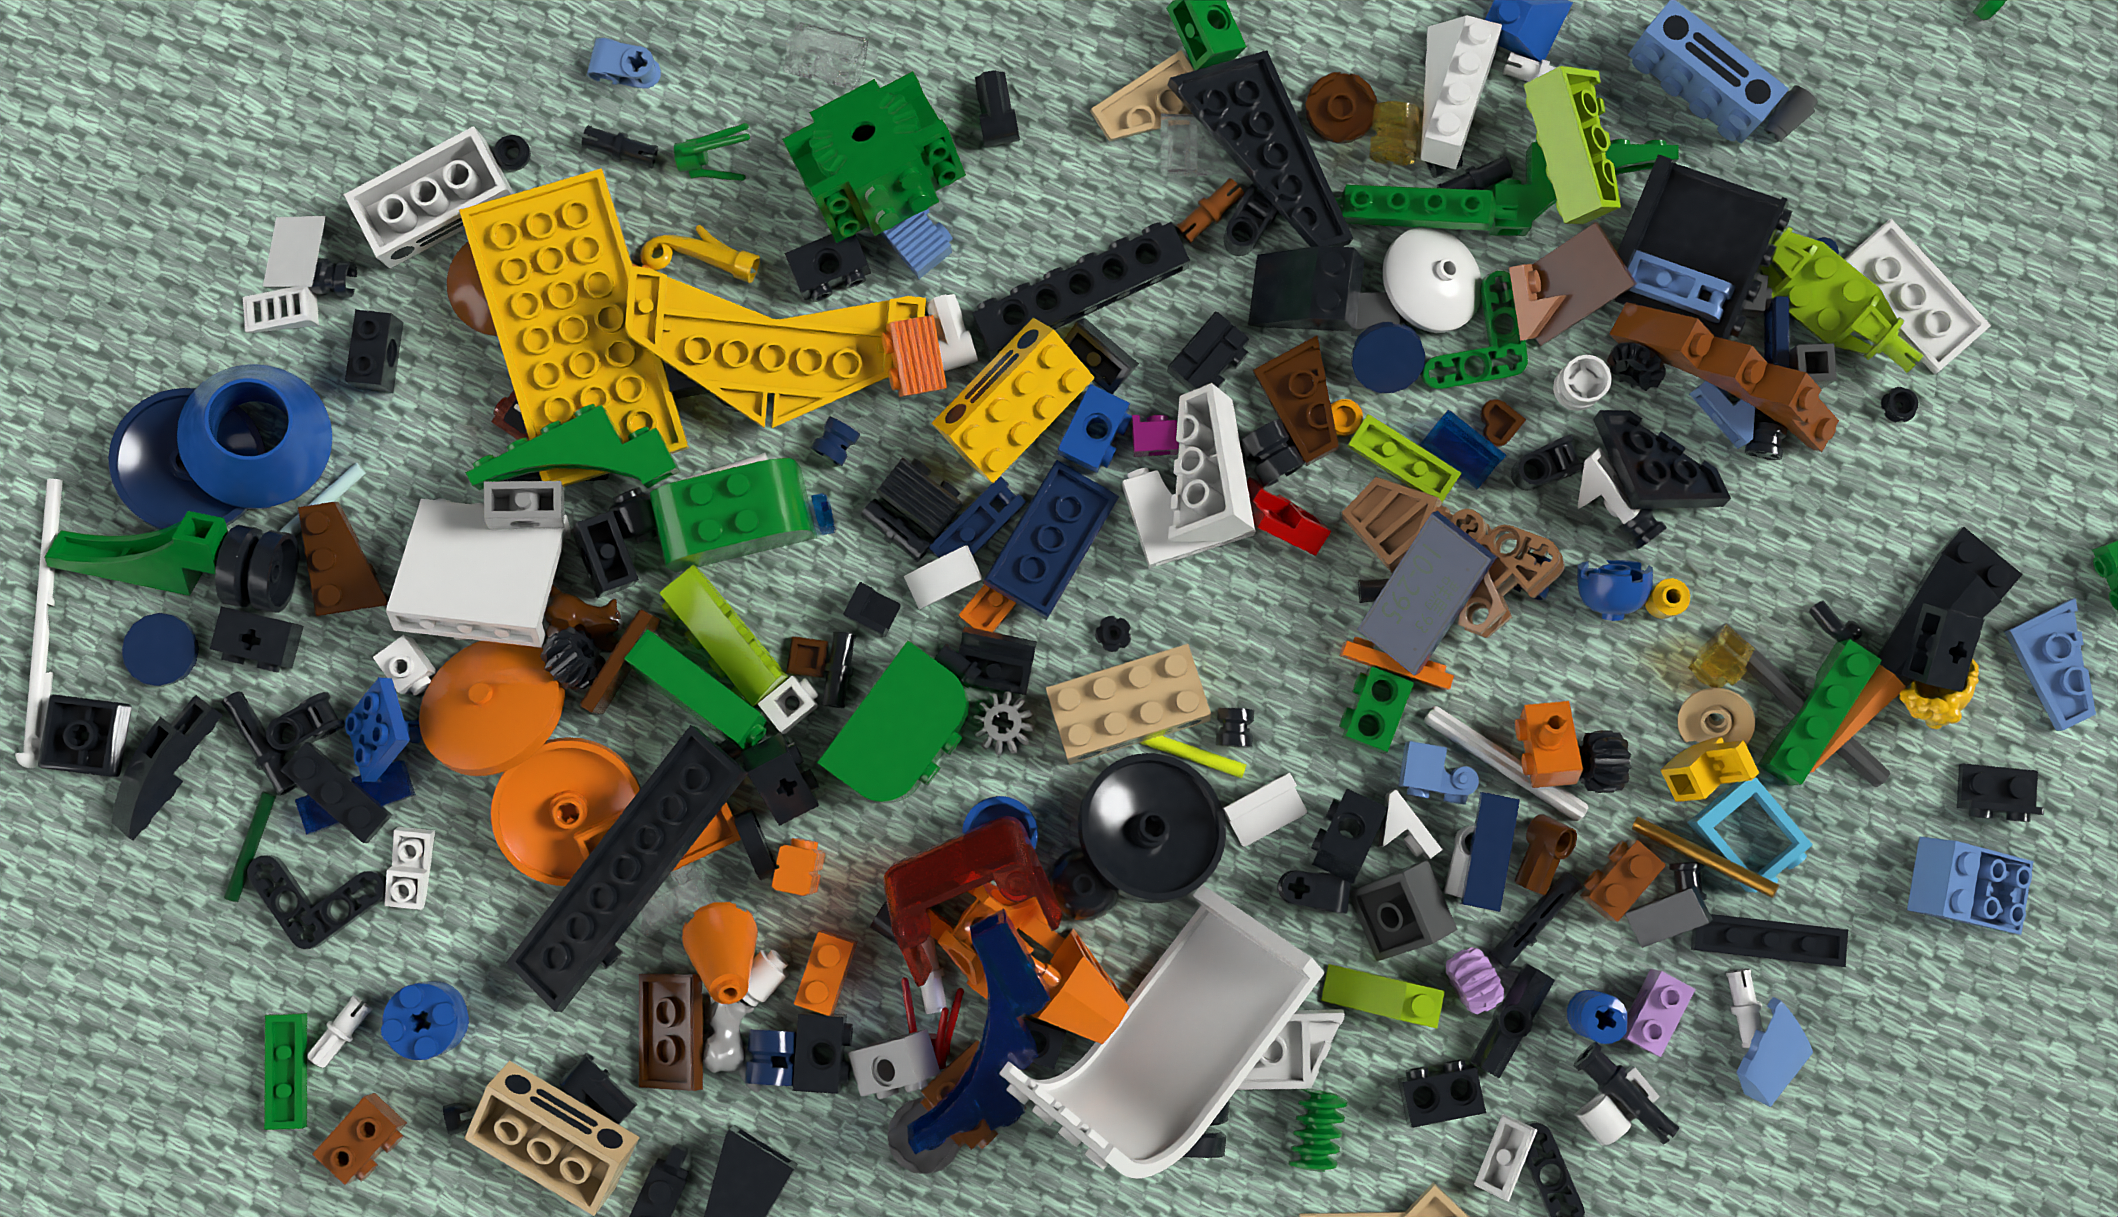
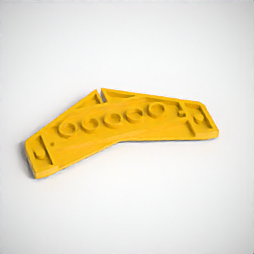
M630 266L625 329L632 340L763 428H765L767 394H774L772 429L888 378L889 369L894 367L891 354H885L882 332H887L886 325L890 322L924 317L926 298L905 296L796 317L773 319L667 277V275L653 269Z

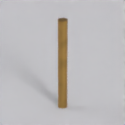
M1639 816L1632 826V830L1771 898H1774L1779 888V884Z

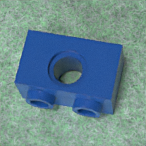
M1090 384L1058 447V455L1095 473H1098L1101 466L1108 468L1117 448L1111 445L1117 433L1124 436L1132 420V415L1128 414L1130 403ZM1093 423H1101L1108 432L1101 439H1093L1087 434V428Z

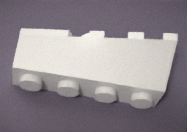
M1466 15L1428 27L1420 160L1456 170L1497 49L1502 28L1501 24Z
M1213 383L1181 395L1179 398L1176 441L1180 443L1178 459L1174 460L1173 472L1177 475L1176 494H1172L1171 510L1174 511L1173 526H1169L1168 540L1171 542H1222L1255 530L1233 400Z

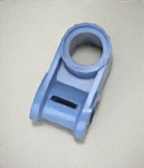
M607 38L595 39L587 75L595 81H600V78L612 80L614 85L622 84L648 89L658 83L661 77V69L647 48L624 44Z

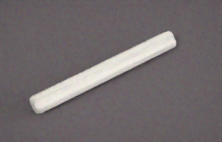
M1438 706L1432 707L1424 719L1427 725L1574 821H1580L1585 816L1589 807L1585 802L1560 786L1532 788L1530 775L1525 776L1523 773L1522 761Z

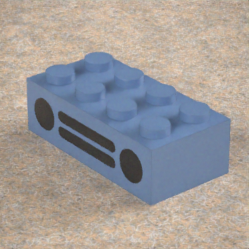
M1670 0L1628 54L1633 59L1632 64L1638 71L1654 75L1661 81L1660 85L1666 93L1675 97L1681 96L1689 103V109L1693 114L1702 119L1709 118L1718 125L1717 129L1721 136L1729 141L1737 140L1741 144L1761 124L1789 90L1783 83L1676 0Z

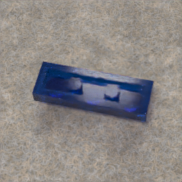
M403 760L391 763L376 782H364L361 779V775L352 778L383 807L416 795ZM309 795L295 799L306 835H312L341 824Z

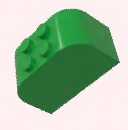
M791 458L769 459L672 482L650 492L665 564L667 568L675 573L685 571L693 564L701 567L818 538L802 469Z
M907 641L817 763L867 799L884 803L904 800L912 795L921 783L928 786L941 769L936 764L944 752L951 755L962 741L963 737L958 733L965 725L969 715L970 705L967 691L951 671L913 643Z

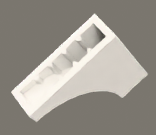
M1141 468L1128 473V479L1122 482L1125 497L1149 569L1254 536L1256 530H1252L1222 542H1171L1168 540L1169 526H1173L1174 511L1171 510L1172 494L1161 479L1159 471L1149 472L1148 468Z

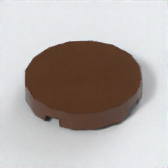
M1332 72L1320 78L1310 89L1305 104L1306 119L1312 130L1322 139L1336 144L1351 143L1363 137L1373 126L1377 114V97L1372 87L1359 75L1352 73L1349 75L1346 73L1340 74L1341 72Z

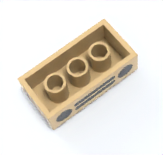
M1189 644L1045 688L1069 765L1206 723L1211 719V712Z
M509 1061L487 1085L464 1139L595 1216L615 1190L640 1137Z

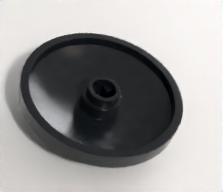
M1142 753L1127 756L1114 762L1093 780L1080 805L1078 836L1087 863L1106 886L1131 900L1144 903H1165L1187 896L1204 884L1213 874L1224 852L1226 821L1217 794L1197 770L1171 756Z

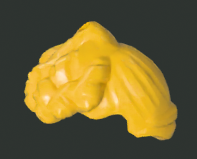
M1972 659L1962 692L1914 680L1910 688L1900 692L1899 698L1910 711V715L1913 718L1924 720L1929 728L1940 729L1942 726H1947L1950 723H1958L1962 718L1960 711L1970 702L1976 684L1979 682L1978 665Z

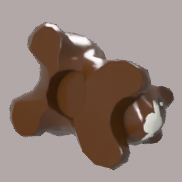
M552 584L549 594L551 599L544 612V618L549 623L546 629L547 637L549 638L554 633H558L571 626L576 631L583 630L589 639L593 638L596 647L604 650H614L619 641L613 636V633L621 630L623 627L620 612L617 610V600L612 599L608 604L597 607L585 603L575 595L563 593Z

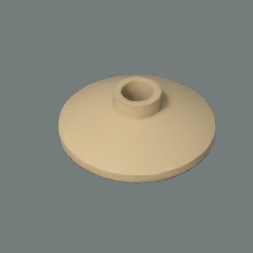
M1706 688L1693 693L1683 702L1678 713L1677 724L1680 735L1685 742H1702L1722 736L1724 743L1744 740L1747 745L1754 734L1755 716L1749 703L1739 694L1724 688ZM1712 713H1719L1723 715L1724 718L1719 721H1714L1711 719L1710 715Z

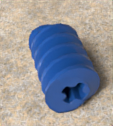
M1583 990L1576 993L1569 1001L1567 1020L1577 1034L1601 1044H1612L1619 1041L1627 1033V1011L1616 997L1595 990ZM1596 1013L1600 1016L1599 1020L1595 1017Z

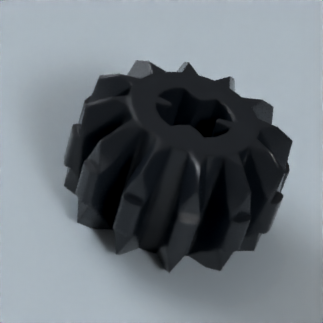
M571 626L549 637L542 646L543 652L540 655L541 659L546 663L544 669L553 675V681L558 680L562 688L565 690L570 688L576 693L586 689L589 685L591 686L606 663L605 659L600 655L602 649L596 647L594 639H589L583 630L576 631Z
M1612 730L1585 733L1583 741H1580L1578 745L1583 767L1579 779L1581 784H1584L1587 791H1595V793L1622 791L1625 783L1629 782L1628 772L1632 768L1630 765L1632 754L1628 752V741L1623 739L1620 732H1613Z

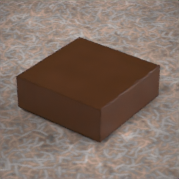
M792 636L786 673L824 678L829 641Z

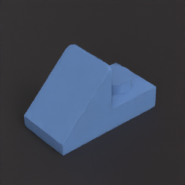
M1707 381L1703 382L1689 394L1737 449L1753 439L1754 406L1742 399L1732 405L1727 391Z

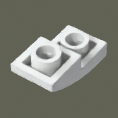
M963 546L904 576L918 609L929 606L983 579L968 546Z
M397 827L394 830L392 866L387 869L385 906L418 910L424 908L435 830Z

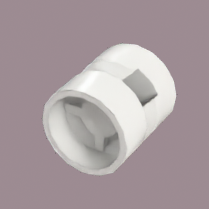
M1577 356L1556 376L1553 386L1555 398L1568 410L1581 411L1588 409L1606 395L1612 379L1609 367L1596 356Z

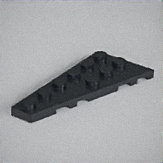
M1267 50L1170 77L1167 84L1168 87L1310 247H1344L1351 243L1353 236Z

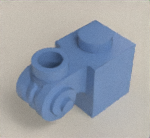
M1412 741L1405 742L1398 786L1407 788L1406 795L1429 799L1430 792L1444 794L1443 801L1466 805L1468 795L1472 794L1478 787L1479 777L1472 768L1467 766L1455 768L1448 774L1444 769L1447 747Z

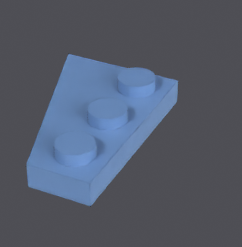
M2076 598L2069 599L2004 631L2056 731H2063L2096 715L2089 671L2084 668L2081 645H2084L2082 632L2078 631L2075 612L2078 611Z

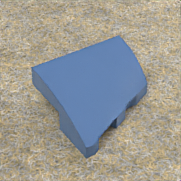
M1775 997L1767 1005L1771 1009L1773 1016L1766 1031L1756 1029L1749 1051L1743 1057L1737 1070L1744 1094L1769 1107L1773 1105L1813 1054L1811 1045L1800 1024L1786 1005Z

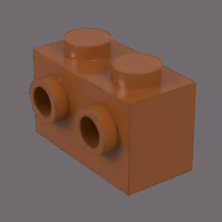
M1621 840L1607 856L1610 859L1601 871L1599 869L1594 870L1583 883V886L1586 888L1579 896L1608 921L1618 922L1666 866L1662 860L1639 840H1627L1626 842Z
M376 1093L369 1094L359 1101L312 1155L344 1185L356 1179L362 1182L378 1166L374 1159L383 1150L386 1153L390 1152L402 1140L404 1135L400 1131L407 1122Z

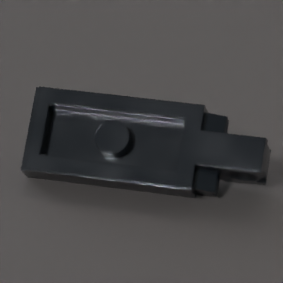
M680 1144L673 1145L666 1160L657 1159L655 1165L650 1169L629 1217H672L687 1184V1176L690 1172L681 1168L688 1154L687 1147Z

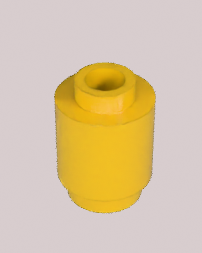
M1664 579L1653 584L1651 595L1645 607L1656 618L1667 619L1684 612L1689 606L1690 591L1678 579ZM1667 592L1670 594L1672 598V603H1670L1666 598Z

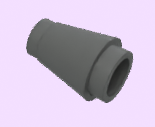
M1794 85L1779 101L1764 131L1768 134L1773 132L1775 134L1774 138L1782 142L1785 137L1815 112L1814 107L1818 103L1817 99L1803 87Z

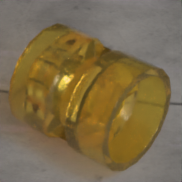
M1399 101L1381 102L1374 106L1372 128L1377 132V135L1370 138V160L1383 164H1388V161L1393 162V165L1402 166L1416 161L1418 140L1413 135L1419 131L1421 110L1418 106Z

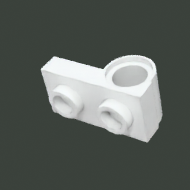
M1630 1066L1625 1071L1627 1073L1626 1078L1651 1102H1655L1660 1097L1634 1066ZM1601 1092L1575 1113V1116L1602 1146L1612 1144L1621 1138L1631 1127L1630 1122L1636 1118L1614 1096L1602 1094Z

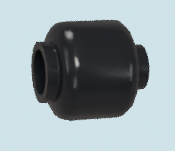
M637 487L613 497L615 503L611 505L609 511H613L623 539L634 538L636 543L639 544L657 536L655 531L657 524L649 491L642 492L641 488Z

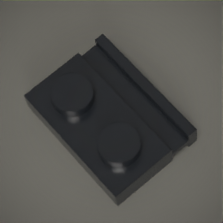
M964 626L959 654L972 664L977 662V668L982 671L973 683L974 685L1026 695L1037 641Z

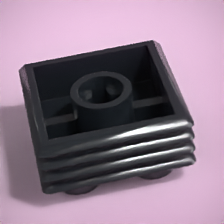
M56 694L50 695L38 767L119 777L132 706L119 702ZM82 732H89L88 740L81 739Z

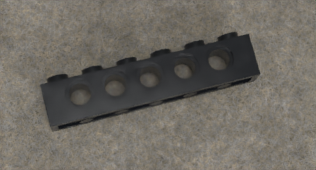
M1172 221L1165 225H1162L1161 222L1154 223L1142 230L1143 235L1129 240L1128 237L1121 238L1109 245L1110 250L1096 255L1095 252L1088 253L1080 257L1076 261L1077 265L1066 270H1063L1062 267L1053 269L1043 276L1044 280L1036 284L1030 285L1029 282L1020 284L1010 291L1011 295L1001 300L990 298L977 306L978 310L972 312L991 358H995L1032 318L1056 330L1189 269L1190 259ZM1141 251H1150L1156 259L1151 264H1142L1136 259V255ZM1108 266H1117L1122 270L1123 274L1118 279L1112 280L1104 276L1103 270ZM1075 281H1084L1090 286V289L1085 294L1077 295L1070 290V286ZM1043 296H1052L1056 299L1057 304L1050 310H1043L1038 307L1037 301ZM1010 311H1019L1024 316L1022 322L1017 325L1007 324L1004 321V317Z

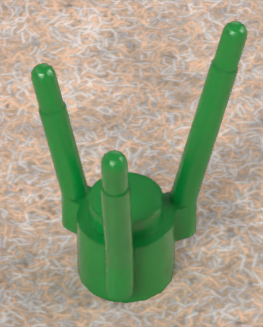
M743 123L699 138L687 139L686 142L675 143L674 158L678 171H689L691 179L707 177L744 181L746 179L744 174L702 169V165H708V150L748 141L750 139L748 133L737 136L731 135L747 130L749 125Z

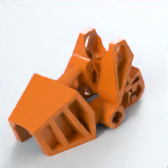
M961 862L951 878L977 899L963 912L957 926H954L930 907L927 908L917 923L929 935L938 940L937 942L968 978L966 983L988 1001L993 1003L1004 988L1020 1000L1014 1010L1097 1043L1104 1044L1117 1029L1130 1007L1118 987L1076 931L1072 929L1068 936L1064 938L1049 927L1060 911L1034 891L1028 896L995 886L971 867ZM1018 928L1054 954L1049 961L1051 962L1050 965L1048 963H1041L1030 955L1034 948L1015 932ZM1021 967L1034 976L1035 982L1032 985L1017 974Z

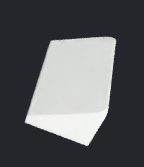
M1502 1114L1474 1185L1509 1202L1537 1129Z

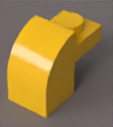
M1722 736L1699 742L1683 750L1660 769L1675 802L1706 799L1720 784L1752 781L1759 774L1744 740L1724 743Z

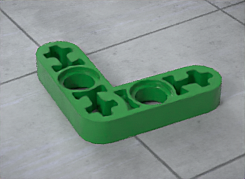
M1506 271L1492 272L1483 278L1480 285L1489 347L1427 359L1420 376L1428 387L1443 389L1516 376L1525 370L1528 364L1526 341L1520 340L1510 273ZM1495 277H1498L1500 283H1506L1507 290L1501 292L1502 303L1510 301L1511 307H1502L1492 311L1491 304H1498L1499 299L1497 292H1490V285L1495 284ZM1501 313H1506L1513 319V329L1508 334L1499 333L1494 326L1496 317ZM1507 350H1510L1511 355L1518 356L1519 362L1513 364L1514 370L1510 371L1508 365L1494 366L1496 374L1491 375L1492 362L1488 352H1493L1492 359L1506 357ZM1470 356H1477L1483 362V371L1477 377L1469 376L1464 369L1465 361ZM1452 358H1457L1456 370L1461 378L1460 381H1455L1456 373L1442 376L1441 383H1438L1435 377L1430 378L1429 370L1435 369V362H1438L1440 368L1455 366Z

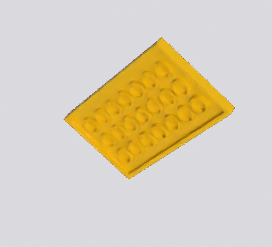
M602 168L460 209L459 212L529 440L542 435L540 430L546 425L556 421H561L564 424L576 418L574 413L577 410L594 404L595 407L603 405L608 411L624 443L630 441L628 436L643 427H648L649 430L654 428L659 430L671 454L689 449L673 394L670 392L662 359L632 340L625 329L629 268L633 265ZM554 469L540 471L539 473L542 481H561L562 486L565 487L610 472L586 469Z

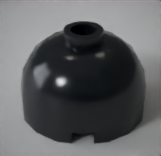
M1081 847L1064 852L1052 864L1047 877V892L1053 906L1063 916L1075 921H1093L1105 916L1115 906L1119 897L1118 893L1106 886L1092 871Z

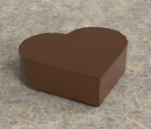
M1499 399L1489 400L1480 411L1481 420L1485 424L1483 429L1484 441L1489 446L1495 448L1507 444L1526 421L1522 415Z

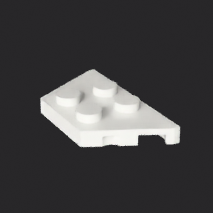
M1296 1010L1237 1090L1311 1089L1319 1073L1320 1065L1331 1048V1042L1338 1027L1344 1020V1010Z

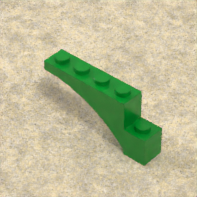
M1615 139L1610 141L1611 146L1605 152L1606 159L1614 164L1616 175L1652 170L1658 154L1672 159L1674 163L1679 159V145H1667V142L1664 140H1650L1644 144H1630V140ZM1537 140L1532 142L1526 151V184H1521L1520 180L1506 179L1500 181L1499 184H1495L1491 190L1493 191L1496 204L1518 205L1517 221L1495 219L1489 230V235L1526 236L1532 228V222L1556 203L1557 197L1553 184L1546 174L1547 163Z
M590 404L577 410L574 413L576 418L564 424L561 421H556L546 425L540 430L542 434L529 441L527 438L516 440L506 447L507 452L495 458L493 455H487L478 459L472 464L474 468L465 473L471 485L478 490L484 489V482H501L528 473L554 469H586L610 472L639 480L648 489L680 473V470L657 428L649 430L648 427L638 429L628 436L630 441L624 443L603 405L595 407L594 404Z
M188 511L182 521L150 533L103 536L61 530L44 558L48 567L190 596L203 572L215 574L219 550L228 533L224 518Z

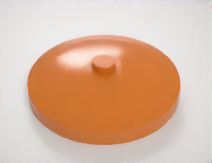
M478 641L451 657L431 680L420 707V732L426 747L432 755L443 765L457 773L469 776H487L514 768L536 753L556 728L565 700V689L562 688L561 683L558 680L553 681V675L544 669L546 663L540 657L543 648Z
M565 737L550 739L530 758L502 773L491 803L493 834L504 856L520 872L539 882L555 886H566L585 861L573 837L574 833L624 811L641 787L630 766L608 747L582 738Z

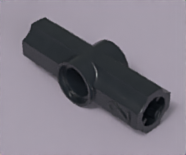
M1524 963L1502 1004L1494 1011L1493 1019L1469 1061L1499 1079L1520 1041L1531 1031L1532 1020L1555 980L1539 969ZM1516 1010L1520 1015V1024L1516 1029L1508 1031L1504 1026L1505 1015L1510 1011Z

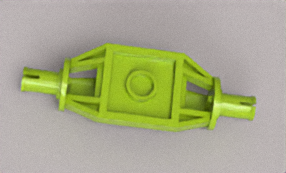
M1789 226L1781 234L1778 232L1775 235L1772 245L1777 246L1773 262L1786 276L1782 279L1771 264L1769 268L1762 266L1760 273L1761 275H1768L1767 287L1772 289L1771 300L1776 296L1789 297V315L1824 344H1834L1836 349L1864 354L1863 356L1867 360L1871 359L1875 354L1883 352L1904 369L1906 373L1915 367V362H1919L1924 355L1898 336V330L1903 325L1904 320L1901 317H1896L1878 286L1822 241L1793 233V229ZM1855 331L1873 343L1870 345L1850 334Z

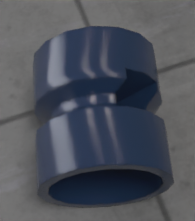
M749 1029L748 1051L753 1054V1059L746 1062L745 1083L793 1086L794 1063L790 1060L795 1055L797 1032Z

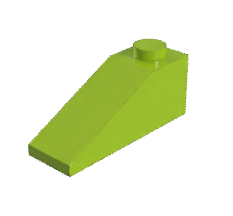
M1328 964L1321 1001L1437 1029L1445 991L1431 986Z

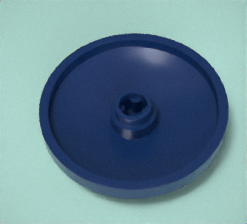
M196 388L170 389L142 400L120 421L111 440L108 456L109 471L117 494L134 515L146 524L159 530L182 521L188 511L224 518L226 526H228L249 510L228 505L210 496L191 478L181 460L177 443L178 421L184 404ZM236 406L223 417L218 427V444L227 451L240 456H258L266 453L262 437L253 420L241 407Z

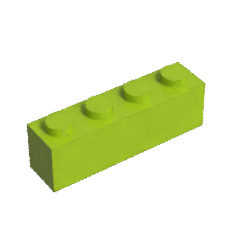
M1559 66L1523 84L1527 95L1526 106L1535 122L1537 129L1536 140L1543 150L1547 163L1546 174L1553 184L1557 197V211L1563 218L1564 224H1585L1621 208L1614 164L1606 159L1605 154L1609 146H1611L1609 133L1601 127L1599 115L1605 113V106L1602 98H1596L1595 85L1601 83L1599 71Z
M694 564L659 592L665 600L661 605L673 621L676 622L678 619L683 621L689 629L684 633L696 649L699 650L702 647L706 649L712 657L707 661L721 678L725 675L730 678L735 684L731 691L746 703H750L753 707L758 708V703L790 678L703 572Z

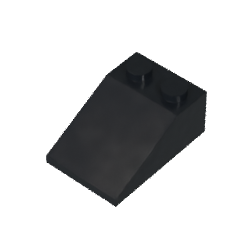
M1316 246L1258 254L1248 326L1356 332L1365 260L1354 247Z

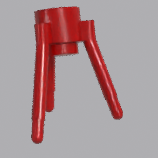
M903 977L901 982L909 1033L917 1032L912 994L908 978ZM963 988L957 989L950 1015L948 1008L942 1009L937 1034L929 1033L939 1070L946 1068L947 1055H950L951 1039L964 994Z

